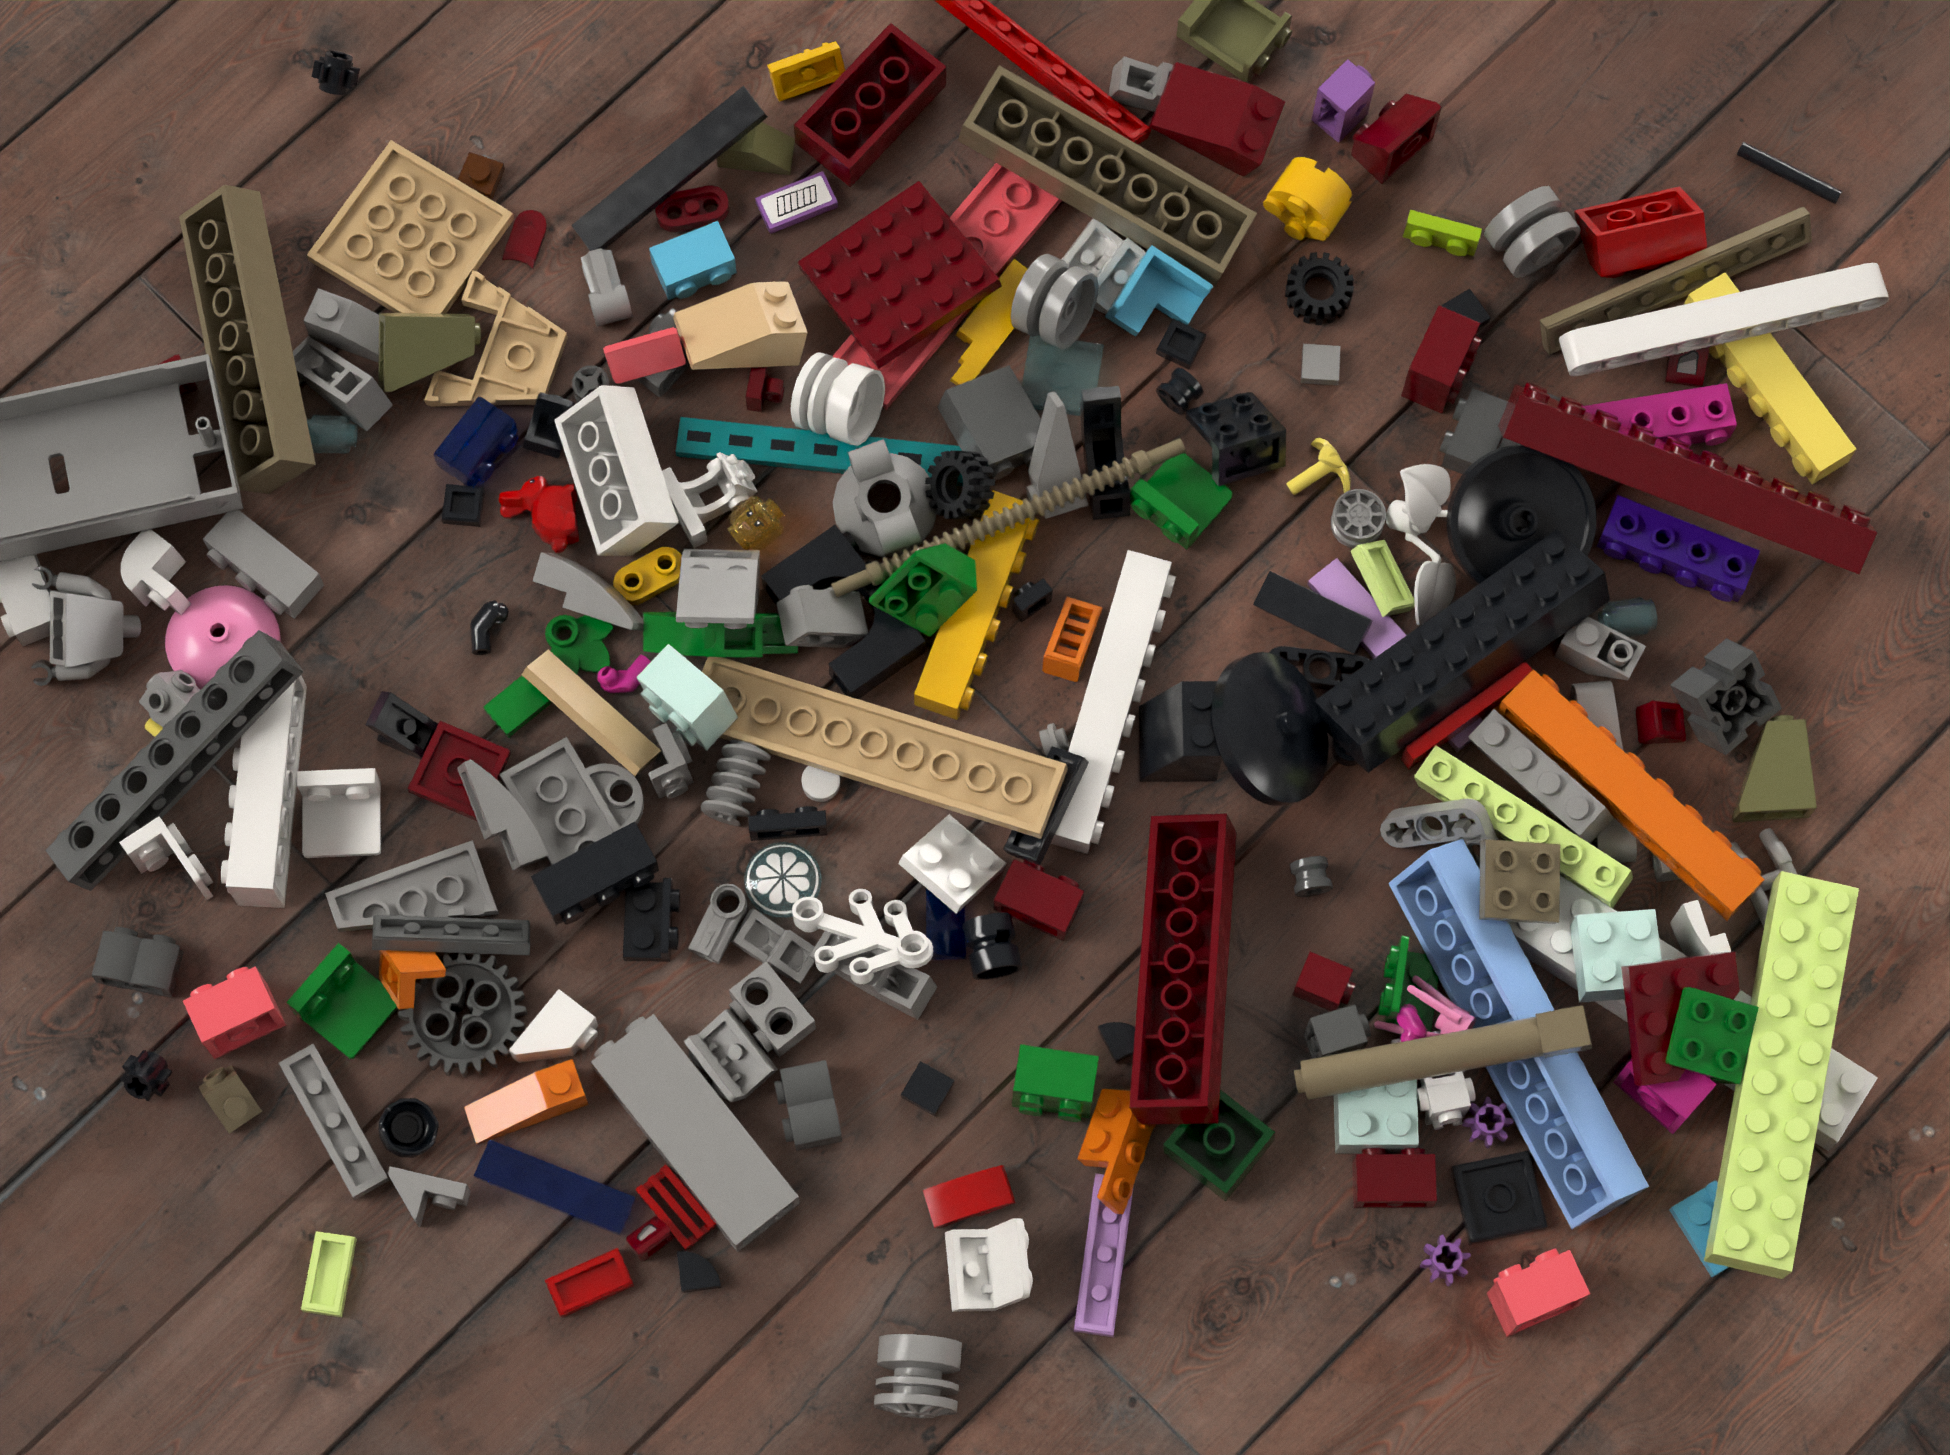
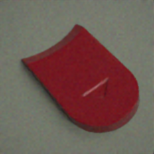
M526 210L516 217L502 260H516L534 268L547 230L546 219L540 212Z

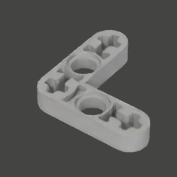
M1460 799L1397 808L1388 814L1380 828L1384 841L1396 848L1463 839L1479 870L1480 857L1475 855L1472 846L1480 845V841L1485 839L1498 840L1487 810L1479 801L1474 799ZM1463 813H1465L1467 818L1460 819ZM1432 816L1437 818L1441 822L1443 829H1431L1427 825L1425 817ZM1408 828L1407 831L1403 833L1402 829Z

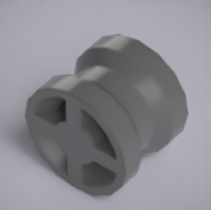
M585 366L574 374L572 388L577 403L599 386H610L607 373L602 368Z
M1306 857L1290 863V872L1296 877L1297 882L1294 886L1295 896H1316L1333 889L1332 880L1326 874V869L1328 868L1327 857Z

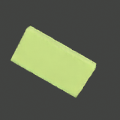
M1385 539L1357 545L1350 551L1382 617L1408 612L1415 607L1414 598Z
M316 1231L301 1306L303 1312L342 1317L357 1241L355 1237Z

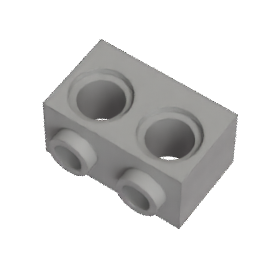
M766 961L729 989L730 997L733 1001L729 1004L730 1009L734 1011L742 1023L749 1020L757 1032L753 1036L766 1053L773 1050L780 1058L816 1029L815 1020ZM755 989L764 990L768 994L767 1000L760 1005H753L747 1001L748 994ZM778 1019H787L793 1026L787 1034L778 1035L771 1030L772 1024Z

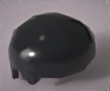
M400 1098L388 1105L382 1113L378 1125L379 1137L386 1150L398 1157L414 1158L426 1153L436 1143L439 1122L429 1105L417 1098Z

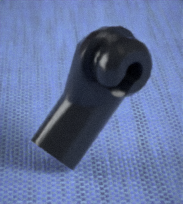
M495 600L484 603L471 620L473 654L485 655L491 652L490 629L495 623L501 624L508 618L509 611L504 603H497Z

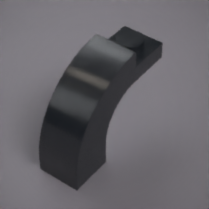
M1119 386L1081 390V435L1085 472L1088 476L1092 475L1094 469L1101 472L1103 465L1111 468L1113 461H1116L1118 464L1122 463L1124 451ZM1127 476L1124 477L1123 483L1117 480L1114 482V487H1110L1107 484L1104 486V491L1095 489L1094 495L1089 494L1093 520L1130 516V488Z

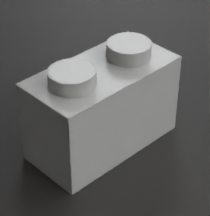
M803 585L793 588L790 591V595L777 602L786 646L847 648L868 634L859 592L852 591L836 597L832 587L824 590H814L810 585Z

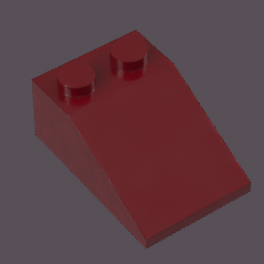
M1176 62L1172 67L1149 127L1244 177L1262 164L1285 101L1253 84Z

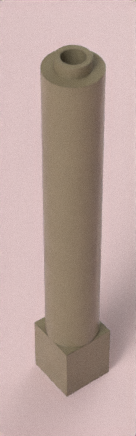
M1583 1005L1538 1013L1535 1014L1536 1017L1300 1061L1301 1069L1294 1070L1297 1090L1299 1094L1306 1092L1307 1099L1311 1100L1540 1056L1548 1058L1592 1049Z

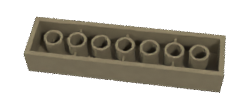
M1000 65L963 124L958 138L959 142L1121 235L1128 237L1142 247L1149 249L1153 245L1211 283L1214 288L1257 215L1253 210Z
M223 185L180 215L179 219L206 354H209L215 370L239 489L269 494L313 467L316 463L261 194L259 191Z

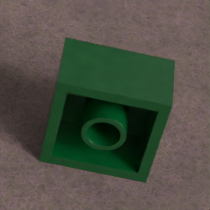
M1220 1089L1218 1123L1179 1124L1163 1144L1164 1154L1226 1202L1275 1140V1131Z

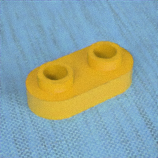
M660 547L622 567L614 577L613 586L631 605H639L679 583L682 555L674 548ZM663 560H669L672 562V566L668 569H661L659 563ZM630 578L639 580L638 585L635 587H628L625 583Z

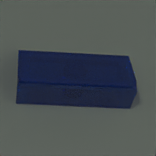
M926 888V937L933 945L931 960L966 959L965 936L962 926L965 922V906L956 914Z

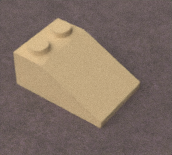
M788 282L750 283L675 312L673 317L692 370L798 366L808 333Z

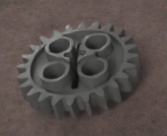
M444 952L443 965L446 968L445 977L420 979L419 983L415 982L414 1008L398 1012L401 1020L410 1021V1023L400 1029L403 1035H414L406 1044L410 1050L421 1047L416 1055L420 1062L431 1056L429 1064L431 1070L435 1071L443 1063L444 1072L447 1076L452 1074L455 1067H459L462 1076L466 1077L469 1066H474L478 1074L481 1075L483 1074L482 1063L486 1061L492 1067H498L495 1059L498 1053L506 1058L510 1057L506 1045L507 1043L514 1044L518 1039L513 1032L526 1029L525 1024L518 1020L517 1017L527 1015V1009L524 1006L516 1005L525 999L523 991H513L519 985L517 977L505 980L509 973L508 966L503 965L495 970L497 961L494 956H491L485 963H482V956L479 953H474L471 960H467L465 953H458L457 960L452 961L450 955ZM472 980L474 981V986L467 1000V1006L471 1015L463 1016L459 1043L457 1046H452V1041L459 1027V1020L455 1011L462 1012L465 1004L467 983ZM446 983H456L459 985L457 994L451 998L439 996V991ZM482 992H495L497 998L492 1005L482 1007L477 1004V999ZM435 1021H448L449 1028L444 1034L434 1036L429 1033L430 1026ZM482 1028L487 1031V1036L482 1043L471 1044L467 1041V1037L473 1029Z

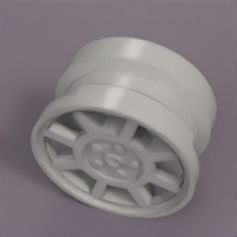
M1353 489L1342 494L1336 501L1331 516V530L1335 538L1349 548L1377 541L1386 520V509L1382 500L1373 492L1365 489Z

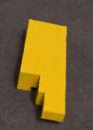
M1015 259L999 277L1002 287L981 300L955 335L964 343L970 344L958 361L961 367L950 380L956 386L975 379L1015 329L1011 322L1012 302L1017 287L1027 271V268Z

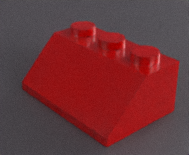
M1680 186L1574 210L1576 222L1581 228L1580 235L1589 264L1600 277L1616 278L1622 276L1626 271L1639 268L1642 270L1655 269L1661 263L1678 261L1707 248L1704 212Z

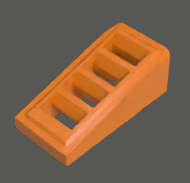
M1066 597L1043 657L1042 671L1044 673L1078 682L1103 607ZM1072 614L1090 621L1088 624L1070 619L1069 615ZM1066 628L1072 631L1084 634V636L1064 631V629ZM1061 642L1079 649L1077 651L1074 649L1061 646L1059 644Z

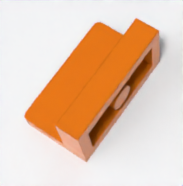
M380 950L379 979L398 1009L414 1008L416 979L439 978L446 975V968L435 952Z

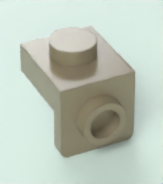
M232 1065L225 1069L223 1067L214 1069L204 1077V1083L199 1086L203 1097L229 1134L262 1112Z

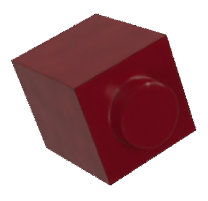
M1310 951L1292 995L1326 1010H1337L1340 1002L1345 1005L1348 1004L1356 983L1349 981L1353 969Z

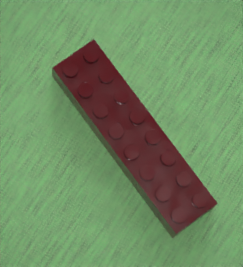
M1227 813L1151 816L1129 1105L1140 1125L1218 1123L1237 832Z

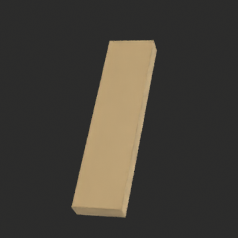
M549 649L530 663L523 671L522 676L634 776L654 761L661 752L654 743Z

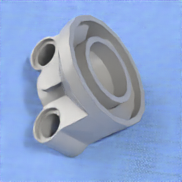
M884 439L848 452L851 465L837 482L833 498L835 521L841 533L849 532L858 544L859 551L863 554L880 558L893 557V553L902 555L903 549L911 551L914 544L920 546L934 528L937 515L935 513L937 509H933L929 505L933 498L926 497L925 491L931 490V485L925 484L926 478H929L925 469L908 457L889 453ZM878 484H891L900 490L901 501L895 510L889 513H880L871 508L867 495Z

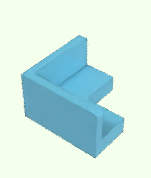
M1151 245L1141 257L1104 317L1135 337L1154 308H1157L1170 318L1188 325L1203 299L1212 290L1213 285Z

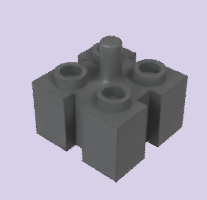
M1726 638L1704 656L1706 663L1701 670L1692 666L1670 684L1681 708L1692 713L1687 720L1698 741L1724 755H1727L1748 737L1745 729L1753 723L1760 727L1782 709L1771 685L1759 680L1765 673L1755 652Z

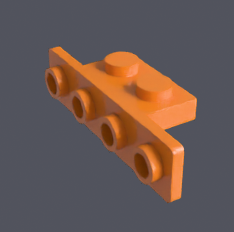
M1102 1089L1077 1159L1085 1166L1107 1168L1097 1198L1115 1214H1124L1128 1200L1132 1195L1133 1185L1140 1165L1144 1160L1152 1130L1156 1124L1140 1125L1129 1108L1130 1091Z

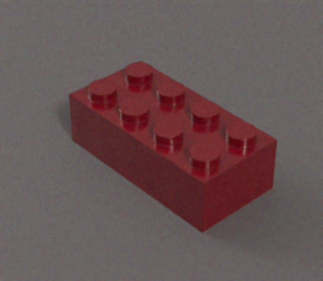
M890 23L794 124L795 144L851 187L946 87V66Z

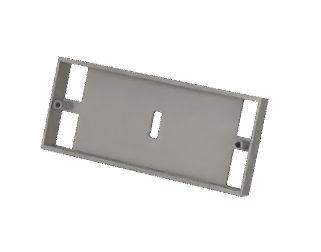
M209 354L0 399V562L244 509L215 370ZM210 379L220 429L213 430L208 418L199 417L195 422L199 434L189 435L179 387L184 384ZM225 450L232 487L201 494L194 457ZM57 456L64 457L70 487L68 492L61 494L55 492L50 459Z

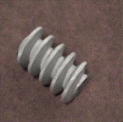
M730 740V744H726L722 748V754L725 758L717 761V769L720 772L712 775L711 782L715 786L707 788L706 796L709 800L702 802L701 810L705 815L719 822L741 826V823L736 820L737 816H750V811L745 809L742 803L755 802V797L749 794L747 789H760L761 786L752 776L753 774L765 775L766 772L757 762L758 760L770 761L771 755L753 744L739 740Z

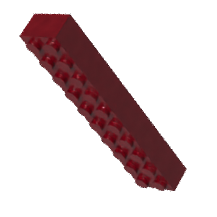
M1526 382L1525 387L1515 384L1498 425L1503 438L1860 574L1878 533L1870 524L1871 519L1864 516L1865 512L1844 504L1842 510L1838 509L1829 502V498L1813 491H1809L1807 496L1799 494L1800 492L1794 489L1795 485L1773 477L1772 482H1768L1759 475V471L1743 464H1738L1737 468L1734 469L1729 467V464L1723 462V457L1712 452L1703 450L1702 454L1698 455L1688 448L1689 445L1678 439L1667 437L1666 442L1653 435V430L1642 425L1632 423L1631 428L1621 425V422L1617 421V416L1599 409H1597L1595 415L1586 412V409L1582 407L1583 404L1572 398L1562 396L1560 401L1555 400L1547 394L1548 390L1538 385Z

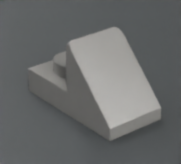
M389 1167L388 1175L418 1227H421L428 1198H433V1205L452 1210L455 1209L456 1204L467 1206L471 1191L467 1184Z

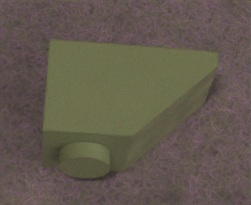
M761 122L717 158V165L722 168L791 175L795 139Z

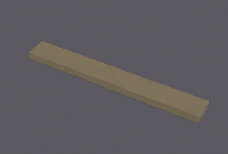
M1803 206L1541 319L1540 327L1543 348L1550 355L1561 350L1559 338L1569 331L1645 314L1689 295L1724 272L1728 277H1731L1812 242L1810 213Z

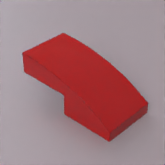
M1004 1165L971 1173L923 1190L933 1226L939 1229L975 1215L982 1216L1016 1203Z

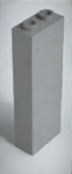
M654 1014L647 1019L644 1016L639 1017L625 1029L627 1034L616 1043L610 1040L596 1050L594 1053L596 1058L591 1061L592 1067L689 1192L716 1223L726 1239L739 1252L799 1205V1196Z

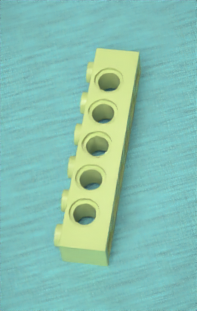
M1437 745L1434 746L1414 776L1419 787L1442 802L1460 799L1479 801L1487 810L1496 836L1501 840L1560 844V875L1612 909L1633 880L1632 871Z

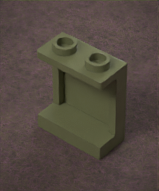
M1194 0L1179 18L1176 36L1242 81L1248 83L1255 74L1260 76L1266 70L1271 61L1270 54L1276 47L1282 49L1290 39L1293 32L1290 29L1292 15L1285 12L1280 18L1255 0Z

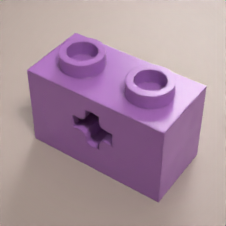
M1347 59L1318 88L1312 121L1338 143L1368 114L1375 86L1371 74L1362 66H1355Z

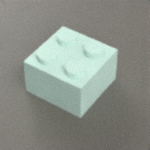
M669 644L637 676L639 683L644 689L640 694L650 704L648 707L650 711L664 723L670 720L677 727L676 731H679L683 740L691 746L697 742L707 751L738 718L724 690Z
M1655 909L1576 915L1570 925L1579 1003L1625 999L1621 966L1662 961Z
M1417 1080L1334 1095L1335 1154L1362 1153V1150L1366 1148H1383L1386 1150V1153H1401V1150L1405 1148H1417L1419 1145Z

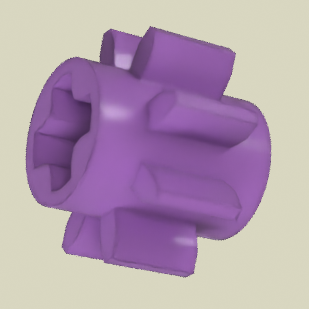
M1486 1097L1483 1106L1480 1108L1476 1104L1471 1103L1469 1112L1474 1117L1464 1119L1462 1124L1464 1127H1471L1473 1134L1469 1141L1473 1142L1477 1138L1483 1140L1486 1148H1490L1495 1137L1504 1142L1508 1136L1502 1128L1509 1127L1514 1122L1511 1118H1505L1503 1111L1507 1104L1503 1103L1499 1107L1491 1104L1490 1097ZM1484 1115H1489L1490 1122H1496L1492 1130H1487L1485 1123H1479Z
M1440 1235L1436 1248L1430 1244L1425 1245L1423 1250L1430 1257L1421 1262L1420 1268L1430 1269L1432 1273L1430 1277L1431 1283L1438 1277L1445 1279L1446 1285L1451 1286L1454 1273L1460 1277H1465L1468 1273L1460 1265L1462 1262L1469 1260L1471 1254L1461 1252L1459 1249L1461 1239L1458 1238L1454 1243L1446 1242L1444 1235ZM1442 1252H1445L1447 1258L1454 1259L1449 1269H1446L1444 1263H1437L1436 1261Z

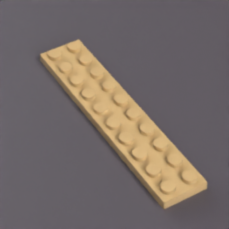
M708 657L702 670L707 677L724 690L738 716L719 738L729 741H744L759 747L767 753L1036 838H1042L1068 770L1065 763L724 657Z

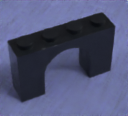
M833 525L761 575L762 587L777 606V602L790 595V591L795 587L810 585L814 590L830 588L832 583L865 570V565L871 563V561L864 562L858 555L859 546L849 532L846 531L842 534L838 527ZM871 583L854 591L859 592L869 603V598L882 584L873 586ZM870 603L869 605L873 610L875 618L869 633L860 642L828 663L829 675L844 695L860 699L925 653L924 639L927 635Z

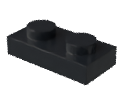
M814 806L799 807L795 809V813L779 814V810L764 809L757 811L755 816H748L751 841L827 835L826 810L818 811V808Z

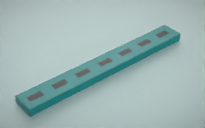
M680 417L675 452L677 457L706 460L717 458V453L721 452L728 456L734 454L737 460H744L747 464L844 474L851 465L848 452L884 439L889 453L910 458L924 468L929 478H931L932 474L928 472V468L930 465L936 466L933 461L936 456H942L941 453L944 451L962 450L960 446L879 437H868L865 442L857 446L830 438L828 433L824 435L817 434L811 430ZM961 473L958 477L957 486H963Z

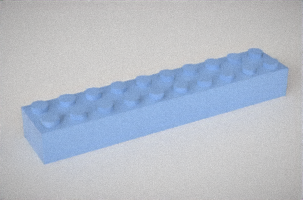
M1463 839L1428 850L1388 883L1450 1001L1476 1017L1473 1028L1536 1017L1535 1014L1554 1011L1546 992L1535 975L1507 921L1479 919L1480 870ZM1577 1052L1548 1058L1540 1056L1486 1067L1571 1229L1608 1214L1649 1187Z

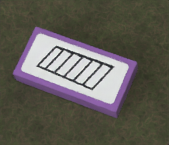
M823 171L755 198L756 205L770 234L838 207L836 197Z

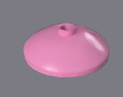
M228 585L206 588L187 598L191 605L182 615L176 611L174 612L169 621L165 636L166 654L174 671L182 670L189 674L195 680L196 686L200 690L215 676L217 670L225 665L242 648L244 642L258 630L281 642L280 629L276 617L263 599L244 588ZM216 628L225 629L221 637L212 636Z

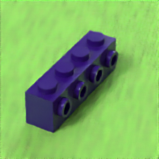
M1619 495L1613 504L1596 546L1603 549L1604 553L1609 557L1618 560L1629 559L1639 563V566L1647 572L1654 574L1662 572L1674 577L1677 583L1685 587H1700L1710 591L1714 598L1725 602L1732 600L1738 602L1760 553V550Z

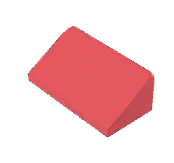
M674 327L603 348L613 381L616 384L686 364L681 340L677 329Z

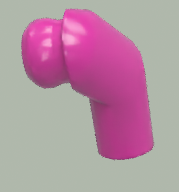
M640 654L627 670H616L610 666L603 667L598 672L597 680L601 688L606 692H632L640 685L637 676L651 661Z
M1411 1004L1401 1006L1397 1015V1022L1404 1029L1400 1036L1401 1042L1425 1038L1427 1029L1420 1019L1416 1007Z

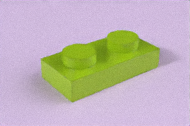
M1410 210L1403 238L1410 239L1412 243L1418 246L1428 247L1433 245L1444 248L1452 255L1474 256L1482 229Z

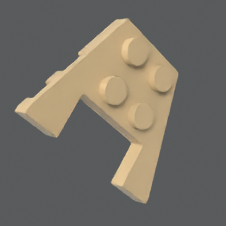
M472 270L461 299L463 306L497 316L473 380L437 371L432 377L424 399L425 403L431 407L535 405L538 393L548 394L568 339L567 332L532 308H527L511 297L510 293L501 287L497 288L479 272Z

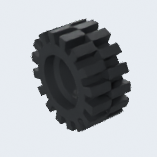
M1317 252L1310 253L1308 260L1304 255L1299 259L1298 265L1294 263L1290 274H1288L1285 297H1288L1287 305L1289 308L1294 307L1293 314L1297 318L1301 314L1304 315L1303 322L1309 324L1310 319H1316V325H1322L1324 319H1327L1328 324L1333 323L1336 316L1341 318L1345 313V309L1349 308L1354 290L1353 274L1349 275L1350 268L1347 264L1344 266L1340 265L1341 259L1336 256L1333 261L1329 260L1330 253L1323 252L1322 258H1318ZM1315 277L1325 278L1332 284L1334 292L1328 299L1316 300L1307 294L1305 289L1306 283Z
M955 450L942 452V456H936L933 459L936 466L930 465L928 468V472L932 474V477L925 480V484L931 485V490L925 491L926 497L933 498L929 502L930 507L937 509L935 513L939 516H944L946 519L970 520L974 519V517H980L983 515L982 510H988L990 506L986 499H993L995 493L989 491L990 486H995V479H989V475L994 473L992 467L986 466L989 461L985 457H980L981 454L977 452ZM961 473L963 478V490L959 497L957 491V481Z

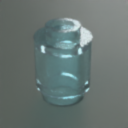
M313 415L311 419H307L313 453L349 454L350 446H357V424H351L349 416Z
M1642 597L1607 602L1603 607V611L1598 612V622L1627 637L1648 634L1649 630L1656 629L1657 613L1654 602L1651 599L1644 600Z

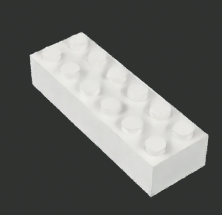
M301 675L241 736L240 748H235L233 752V770L238 771L236 785H231L229 790V807L234 808L232 823L227 822L225 828V845L230 846L229 859L222 862L221 883L226 884L228 893L232 895L238 906L285 908L297 789V771L299 769L307 689Z

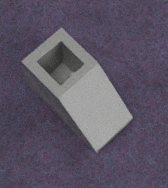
M1586 617L1566 632L1554 657L1590 675L1629 680L1646 646L1590 617Z

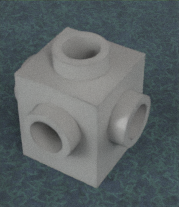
M182 670L160 672L148 681L146 685L147 690L139 700V703L149 712L150 718L163 727L188 704L190 698L199 692L200 689L196 686L195 680Z

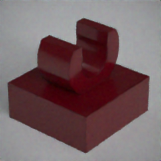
M751 367L745 396L747 410L762 412L764 399L775 403H782L785 387H783L784 380L769 378L768 367Z

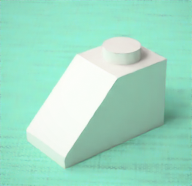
M558 989L509 1049L511 1056L518 1063L574 1056L580 1048L585 1051L598 1035V1032L595 1030L598 1027L596 1017Z

